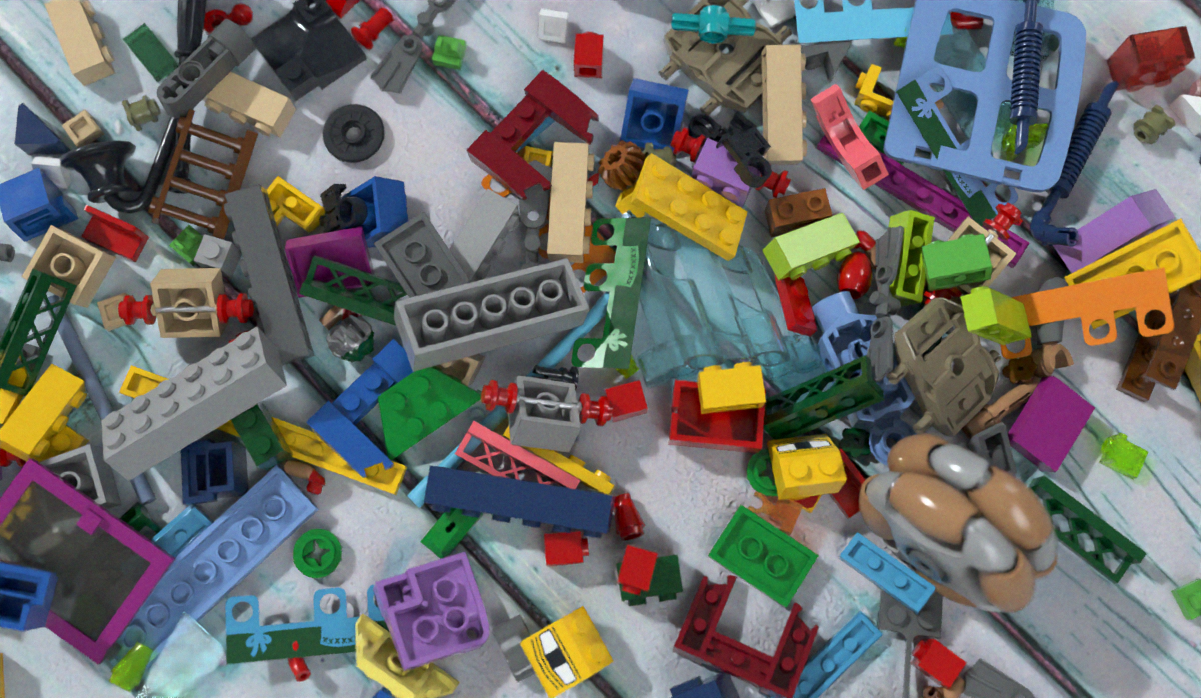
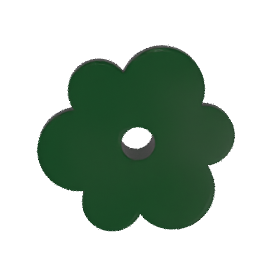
M853 427L851 429L845 428L842 431L844 438L841 439L839 445L843 451L850 452L853 458H857L861 454L869 455L871 453L869 432H866L865 429Z

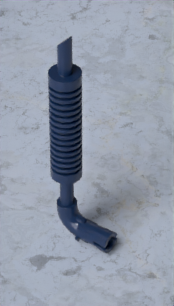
M1023 0L1025 3L1024 22L1016 26L1009 118L1010 123L1017 125L1015 154L1021 153L1026 148L1029 125L1037 122L1043 25L1036 22L1037 3L1040 0Z
M1117 81L1111 82L1104 87L1097 102L1087 104L1072 132L1060 179L1046 191L1048 195L1041 209L1035 212L1030 224L1031 235L1038 242H1041L1043 246L1049 244V246L1064 245L1073 247L1076 245L1074 241H1078L1079 234L1076 228H1062L1049 225L1052 219L1050 215L1059 198L1066 199L1069 197L1104 127L1109 121L1112 112L1108 105L1118 88L1119 82Z

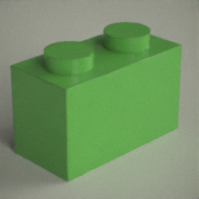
M967 234L956 240L946 242L938 240L922 246V262L929 291L991 279L992 264L984 234Z

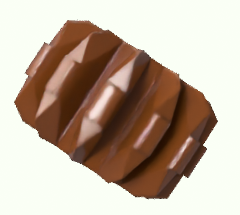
M621 140L617 146L612 144L611 149L608 152H604V158L598 161L600 164L598 173L609 187H612L614 190L620 189L624 191L627 186L633 187L634 182L638 180L646 157L636 144H633L631 141L626 143Z

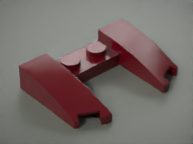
M543 69L524 88L526 96L493 131L489 133L485 130L466 150L471 162L522 200L527 199L524 193L525 189L540 184L544 191L552 187L551 182L515 153L548 116L589 145L593 142L594 138L592 133L587 132L590 120L599 121V116L595 111Z
M727 575V584L708 585V576H704L674 644L673 652L700 665L705 663L758 687L760 692L773 698H793L819 626L816 624L812 629H809L797 615L803 608L795 602L773 657L715 631L737 577Z

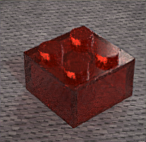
M1181 26L1129 35L1109 57L1107 65L1112 82H1119L1116 91L1127 89V92H1134L1145 86L1154 85V87L1158 88L1170 84L1177 74L1186 69L1185 67L1195 58L1187 27Z

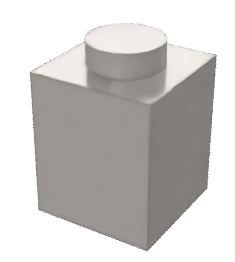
M204 234L194 262L201 268H221L222 276L232 279L242 252L232 242Z

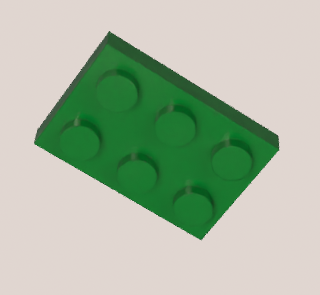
M740 504L707 557L784 608H787L819 555Z

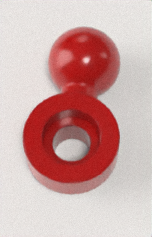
M244 3L234 5L229 14L220 9L210 10L205 14L204 30L209 35L225 19L237 25L246 26L253 20V11Z

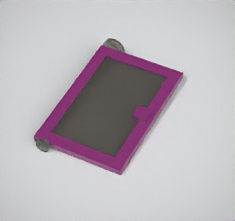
M29 458L0 498V561L55 572L58 580L45 627L99 665L104 660L111 662L122 648L117 641L176 558L36 459Z

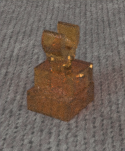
M755 492L753 496L762 501V507L756 509L749 506L747 509L755 514L763 513L769 515V520L780 524L779 530L788 536L792 534L803 505L788 499L779 500V498L776 505L767 501L764 494Z

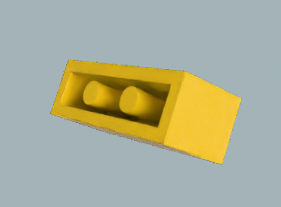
M51 363L0 429V448L26 462L29 458H41L48 450L51 443L49 440L55 432L60 433L69 420L67 416L73 408L78 409L87 396L84 380Z

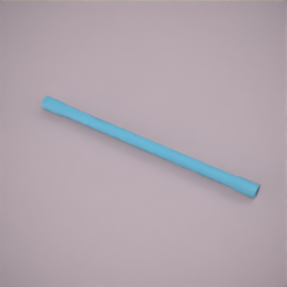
M606 291L597 300L595 306L588 312L584 324L572 328L537 365L552 369L557 366L573 349L575 341L579 338H584L606 315L610 291ZM533 369L526 375V377H544V375L532 373ZM496 406L479 424L493 431L508 416V413L505 412L504 406ZM471 436L463 452L470 455L482 442ZM459 445L438 466L456 469L464 461V459L455 455ZM428 476L407 495L419 508L424 504Z

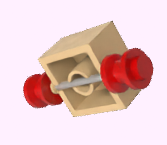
M1011 203L1006 205L998 204L995 207L998 212L997 216L993 220L985 219L983 222L988 231L970 217H967L947 240H956L967 234H984L992 264L991 279L935 290L933 292L925 291L923 294L927 299L924 302L925 305L934 298L944 297L948 300L952 297L960 298L962 294H971L970 291L976 287L990 286L1017 254L997 239L999 237L1007 241L1010 238L1009 228L1012 225L1020 226L1023 220L1020 218L1022 212Z
M221 268L161 269L150 283L152 295H145L143 301H136L133 295H126L118 306L119 317L124 320L126 325H134L137 319H143L145 324L153 325L157 317L161 338L221 337L229 323L230 317H237L240 323H247L248 318L252 317L254 312L253 301L248 299L246 293H240L237 299L228 298L224 292Z

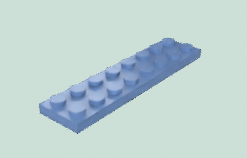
M276 465L175 557L176 559L122 636L108 650L105 657L127 683H133L310 519L319 508L279 465ZM116 612L89 637L96 641Z

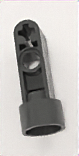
M225 19L208 35V39L159 85L157 97L170 117L180 118V116H186L189 109H193L236 66H239L255 50L253 41L237 24Z

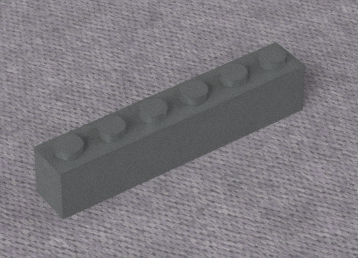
M259 184L225 194L227 203L224 204V210L228 220H233L235 231L232 232V237L236 248H241L244 258L240 260V265L244 276H249L252 287L248 288V293L253 301V305L257 304L260 316H257L256 320L259 329L278 348L282 366L314 357L315 355L267 190Z

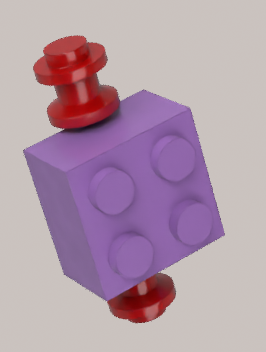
M686 127L683 128L682 132L677 130L670 146L674 148V155L678 156L681 152L690 155V161L695 163L691 177L743 208L752 187L742 182L734 170L738 163L724 146L717 149L716 145L718 142L709 138L705 142L706 136L704 135L699 136L697 139L689 136V129ZM748 166L754 175L762 177L757 168ZM784 170L780 174L772 171L765 184L755 188V190L760 191L763 187L772 190V197L777 198L778 194L785 195L791 179L786 177L788 171Z

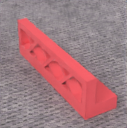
M474 420L455 452V455L494 476L510 478L506 474L514 473L515 479L519 480L517 471L530 468L535 471L538 483H542L541 475L551 480L542 484L556 483L562 487L576 489L580 482L579 479L518 445H511V441ZM471 436L483 442L486 455L474 458L463 452ZM488 446L496 449L497 451L490 453ZM503 453L509 457L512 469L504 472L495 470L491 457ZM487 458L489 466L479 460ZM514 460L524 466L516 468Z

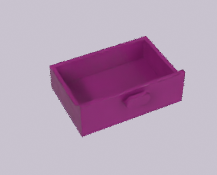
M363 227L286 240L285 252L296 285L298 298L307 297L299 293L302 283L307 278L314 255L373 275L375 274ZM318 264L314 279L325 283L335 279L330 268ZM337 271L339 276L345 274L343 272ZM351 275L342 279L347 289L363 287L358 277ZM365 280L368 285L373 284V282ZM337 282L332 284L334 286L340 287Z
M1055 376L1042 377L1008 432L1010 446L1035 464L1041 472H1057L1095 407Z

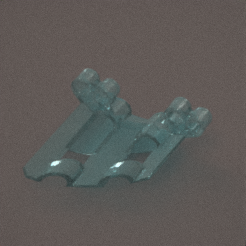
M618 210L613 218L637 217L631 211L622 214ZM650 223L639 300L655 346L643 352L637 358L646 387L662 386L669 382L671 378L677 380L690 378L696 375L699 370H703L704 367L722 365L725 360L749 359L754 365L764 366L767 377L771 382L783 380L794 372L799 374L808 373L821 366L822 362L812 337L796 334L787 329L780 298L759 254L738 244L735 257L727 261L664 223ZM648 245L660 250L677 251L687 279H676L659 274ZM723 269L738 274H748L762 311L747 305L733 295Z

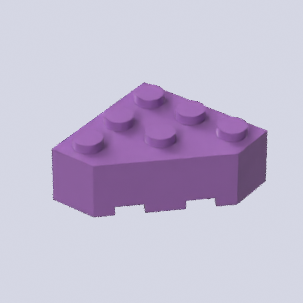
M1153 189L1128 197L1077 230L1079 234L1078 241H1074L1076 243L1075 246H1053L1070 272L1073 273L1168 225V222L1176 217L1157 189Z

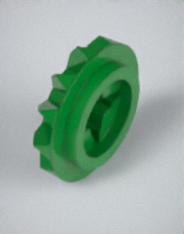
M768 448L760 450L752 456L747 465V479L753 490L763 496H778L775 481H773V485L769 477L758 475L766 470V460L771 465Z
M312 529L305 532L299 537L293 549L295 566L302 574L311 578H324L336 571L337 566L342 561V545L337 536L324 529ZM316 543L320 549L330 550L322 556L321 564L316 558H306V556L315 552Z

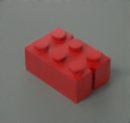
M675 380L668 445L758 453L762 449L765 404L759 408L701 414L698 383Z

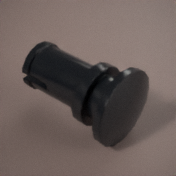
M535 365L532 373L544 375V377L532 376L533 378L575 384V390L577 389L579 370L575 366L571 367L568 371L564 367L558 370Z

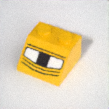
M827 434L767 441L779 500L838 493L846 482L840 451Z
M584 606L519 642L549 698L558 696L614 662Z

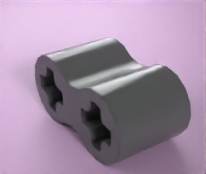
M521 614L492 628L515 680L520 682L536 674L519 643L531 636Z

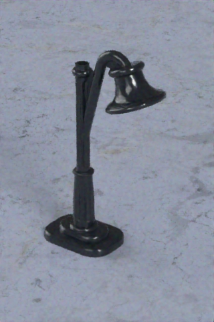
M178 0L177 50L174 55L179 59V66L202 43L206 0ZM170 117L141 192H135L130 185L125 184L124 164L128 158L133 156L136 150V146L129 141H105L76 148L60 158V166L68 170H74L84 178L90 189L87 195L89 202H107L111 208L121 213L132 214L141 212L151 204L159 185L164 184L180 134L175 132L179 118ZM188 134L183 149L190 151L191 134ZM179 160L174 176L191 181L188 178L189 163ZM170 187V189H169V192H172V193H177V194H186V193H187V192H184V191H181V190H178V189H175V188H172V187Z

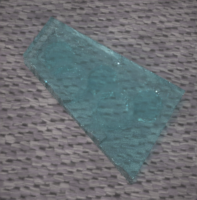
M183 611L176 627L166 641L163 650L149 671L135 698H184L226 658V649Z

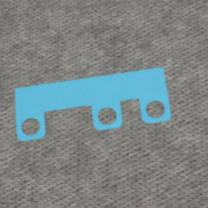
M794 0L799 43L908 37L914 9L913 7L872 10L871 0H865L860 6H854L848 0H842V12H825L823 0H818L817 5L811 9L804 8L800 4V0ZM950 13L946 16L940 35L953 34Z

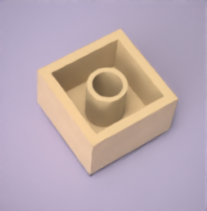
M50 225L24 271L22 278L28 280L32 269H36L77 285L70 303L88 308L116 257L63 229ZM51 282L48 291L62 298L65 287Z

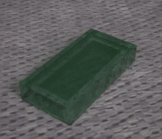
M145 23L122 39L157 83L179 66Z

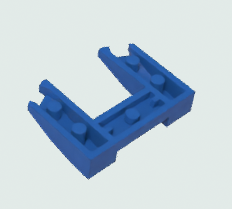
M394 339L372 358L373 364L332 403L327 401L306 421L310 430L362 478L367 477L365 468L379 463H383L385 470L394 466L393 462L355 426L378 404L379 395L414 372L405 349Z

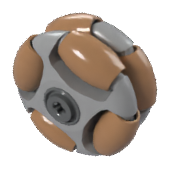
M916 434L901 439L891 448L887 456L889 472L870 476L865 480L860 490L859 509L867 527L875 535L883 539L885 545L898 559L905 564H911L913 570L919 576L936 587L935 592L961 605L989 612L1015 613L1024 609L1033 598L1036 580L1051 573L1057 564L1058 542L1053 524L1044 505L1015 476L997 467H988V462L985 459L962 447L951 445L938 436L928 434Z

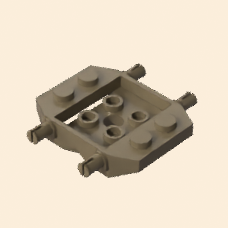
M701 0L687 13L700 15V10L704 7L717 5L724 7L729 12V17L752 19L743 7L749 0ZM756 23V31L753 36L727 34V39L723 42L711 44L703 42L698 37V32L671 29L664 35V43L670 57V62L659 71V75L662 78L664 76V80L667 81L677 70L684 72L711 97L700 107V111L704 115L709 116L718 106L745 113L762 96V55L730 86L726 83L762 48L764 49L766 45H783V42L792 35V31L790 28L787 30L788 26L784 25L782 29L774 34L767 27ZM727 43L733 46L734 51L726 54L720 51L719 46Z
M941 297L934 298L894 334L896 361L898 364L887 374V378H890L888 379L890 383L897 384L905 376L923 412V417L913 425V429H916L914 430L916 434H924L932 426L945 436H955L992 399L999 376L996 363L1001 359V356H998L1000 354L995 350L988 352L981 345L980 336L968 332L963 306ZM954 325L955 330L947 337H944L937 347L922 358L921 355ZM954 361L955 365L952 371V362Z

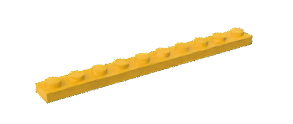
M131 365L119 393L135 399L153 390L162 381L169 379ZM272 417L293 453L291 457L397 495L407 470L405 465L392 461L394 466L385 470L383 463H379L365 468L367 477L362 478L314 432ZM231 420L216 428L240 438Z

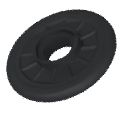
M350 104L338 108L328 117L323 128V141L326 149L338 160L348 163L362 162L376 154L383 143L385 135L384 124L380 116L371 108L359 104ZM352 127H357L361 129L360 136L357 139H348L346 137L347 131Z

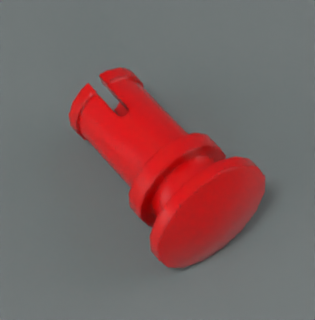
M381 7L367 22L363 21L359 25L360 28L353 26L351 33L362 47L371 50L374 47L372 41L376 42L379 34L394 21L393 15L386 8Z

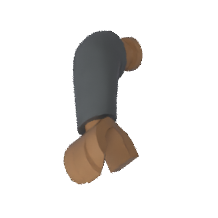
M1053 277L1044 282L1038 292L1069 285L1066 280ZM1064 320L1036 325L1037 345H1042V348L1033 350L1029 356L1032 357L1033 362L1038 366V370L1034 372V376L1042 379V377L1051 376L1054 367L1057 369L1074 364L1068 349L1061 344H1057L1062 342Z

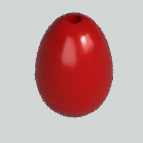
M854 252L843 261L837 274L836 282L839 292L849 291L853 299L863 297L869 291L872 284V265L866 254Z

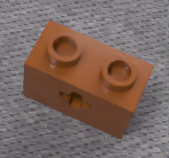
M826 188L769 199L764 210L771 237L780 236L832 217Z

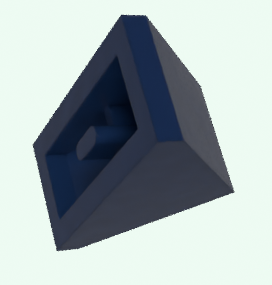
M23 102L18 106L14 142L17 147L28 155L66 154L72 151Z

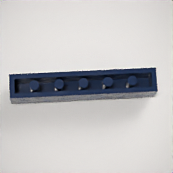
M430 465L424 503L433 504L432 510L450 512L451 507L463 509L462 515L480 518L481 512L493 514L492 520L510 523L512 517L523 519L522 525L540 528L541 523L553 524L552 530L571 533V528L583 530V536L601 538L602 533H610L616 496Z

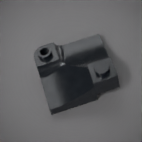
M326 0L295 1L287 15L251 38L257 51L296 101L318 86L323 90L367 60L366 54L339 21Z

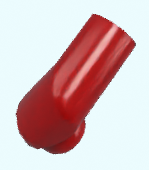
M295 641L292 646L293 650L297 651L299 644ZM303 657L288 659V665L298 682H303L310 677L311 672Z

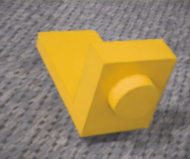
M871 64L867 74L861 72L855 88L859 89V93L853 105L859 106L866 113L870 110L873 113L884 116L889 121L893 100L872 92L882 68Z

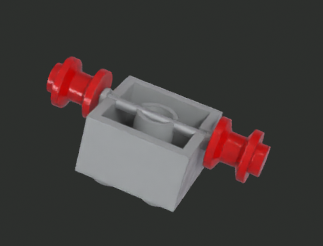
M517 375L514 383L511 382L507 388L499 387L497 380L491 379L488 385L483 386L481 393V403L485 404L486 410L493 411L496 405L504 406L505 412L508 413L511 445L570 452L581 429L580 423L584 424L589 418L595 419L597 426H604L606 421L611 420L613 405L609 403L606 396H600L598 401H592L589 394L582 393L577 401L575 384Z

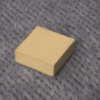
M86 109L62 125L78 148L89 145L104 135Z
M122 293L97 302L106 330L111 331L126 325L124 320L119 317L118 306L120 301H123L124 297L128 294Z

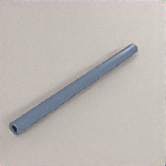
M57 295L48 297L50 304L60 300ZM65 312L58 328L59 335L80 378L84 380L85 389L100 420H103L114 410ZM144 472L130 480L142 506L156 500Z

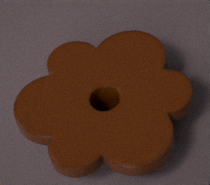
M1029 355L1019 359L1014 358L1009 360V365L1003 368L1002 374L1005 378H1009L1012 384H1017L1020 381L1027 383L1033 380L1034 372L1038 370V366Z

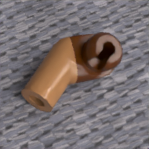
M958 676L950 689L928 686L923 691V698H959L964 692L965 681Z

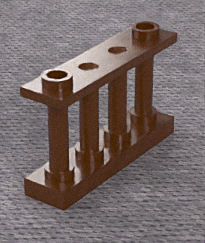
M189 109L187 117L180 116L175 132L179 133L180 137L159 198L153 196L148 213L153 214L152 223L158 224L160 216L163 214L208 229L207 232L212 233L213 237L224 240L230 223L224 210V204L227 203L225 194L241 189L258 133L247 130L244 138L238 136V139L192 123L195 111ZM188 134L233 149V153L238 154L236 163H229L227 165L184 150ZM179 160L224 175V179L230 180L227 191L223 189L217 191L174 176ZM170 187L216 202V205L221 207L218 217L212 215V218L165 203Z
M1201 279L1180 288L1179 291L1176 290L1169 294L1174 328L1170 333L1145 337L1139 332L1116 390L1146 402L1150 399L1156 383L1171 390L1177 389L1201 328ZM1160 310L1149 311L1144 319L1145 325L1152 330L1162 328L1166 322V316Z

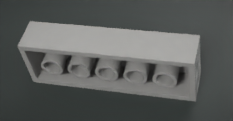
M566 258L396 301L394 320L412 370L417 371L582 326L589 307L570 262Z
M257 326L248 332L240 334L234 341L224 347L215 349L209 356L196 364L187 366L184 371L171 379L162 381L156 388L136 397L131 403L120 410L111 412L105 419L101 420L104 461L126 480L130 481L287 386L278 348Z

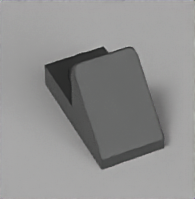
M853 40L826 41L801 47V54H805L806 57L805 69L813 70L823 64L828 81L831 83L846 57Z
M1000 422L974 435L966 444L970 451L988 462V467H997L1011 475L1017 473L1004 423Z

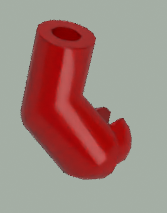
M950 12L951 24L956 29L981 30L983 28L984 18Z

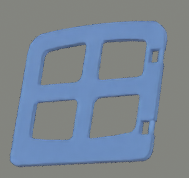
M915 0L896 91L930 69L939 66L950 80L952 89L973 94L977 98V106L968 149L962 151L941 146L938 159L935 158L933 153H931L930 159L914 156L916 148L932 151L895 92L884 142L885 155L893 160L928 166V168L939 171L946 170L956 175L999 185L1004 184L1017 187V189L1028 192L1041 193L1049 190L1060 179L1074 128L1085 59L1086 29L1083 23L1070 13L1037 6L1036 22L1043 25V32L1056 35L1059 39V61L1055 89L1039 87L1038 109L1049 112L1050 118L1037 164L1035 166H1026L996 159L991 155L1000 105L1004 102L1011 103L1012 80L1007 76V67L1015 27L1024 22L1025 3L1014 0ZM957 12L993 21L983 71L973 72L938 64L934 61L940 33L948 13ZM934 74L929 78V85L945 87V81L940 75ZM1004 170L1019 172V180L1003 177Z

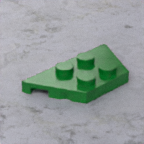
M432 366L412 372L379 395L378 403L388 458L393 460L481 400L482 391L474 390L461 383V380L457 377L445 374L441 368Z

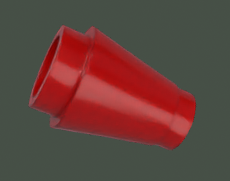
M630 494L617 495L614 503L616 534L620 535L621 541L633 540L643 536L645 524Z

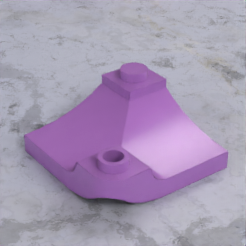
M466 552L409 568L403 574L377 581L374 584L373 590L381 616L387 624L404 672L456 654L474 651L481 648L488 639L489 623ZM467 631H475L477 638H468Z

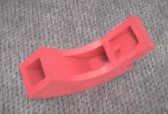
M837 84L810 99L817 113L816 118L829 143L847 171L863 190L889 175L880 153L869 143L858 127L841 88Z

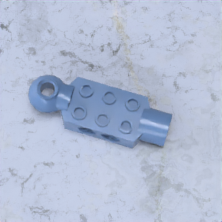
M849 291L833 294L812 307L817 323L823 333L816 345V349L827 372L867 355L872 335L870 328L877 317L860 314ZM893 352V369H894V368L897 366L898 363H897V361H896V356H895V354H894V352ZM861 369L854 372L849 380L861 376ZM886 375L880 382H876L884 391V400L847 415L853 428L869 431L871 453L876 460L888 466L887 456L891 450L886 445V438H893L899 442L905 437L916 435L912 426L900 419V416L915 399L905 376L897 384H892L888 381L890 378H887Z

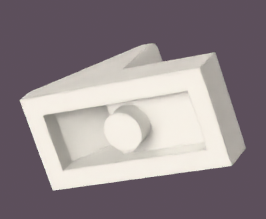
M1201 77L1192 83L1189 95H1180L1170 104L1171 110L1192 134L1197 137H1201Z

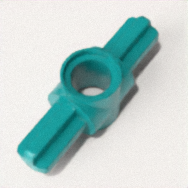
M710 5L700 10V15L674 13L672 15L671 28L677 31L698 32V37L703 42L716 44L727 39V34L753 36L756 31V21L748 18L729 17V12L724 7Z

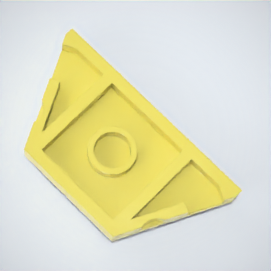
M362 614L356 622L357 667L365 672L367 677L379 682L390 690L395 697L437 698L452 694L459 685V681L433 663L404 672L390 632L365 614Z

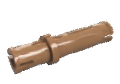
M1034 376L1032 381L1022 382L992 404H986L962 428L964 434L969 439H972L974 435L1000 423L1001 419L1029 400L1040 382L1039 378Z

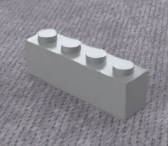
M488 188L449 249L471 282L478 281L479 279L483 280L487 276L491 268L489 264L494 255L498 256L502 252L506 243L504 240L509 231L513 232L520 221L518 205Z

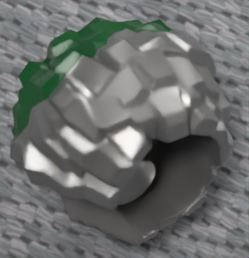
M350 315L340 325L333 328L327 335L326 341L328 348L335 357L352 363L355 361L361 362L365 356L374 351L373 337L375 333L372 331V326L363 318Z

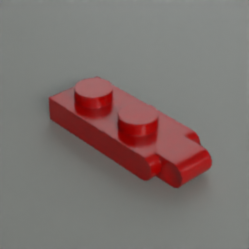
M775 275L787 329L805 336H812L818 330L804 278L799 277L792 280L791 277L778 280Z

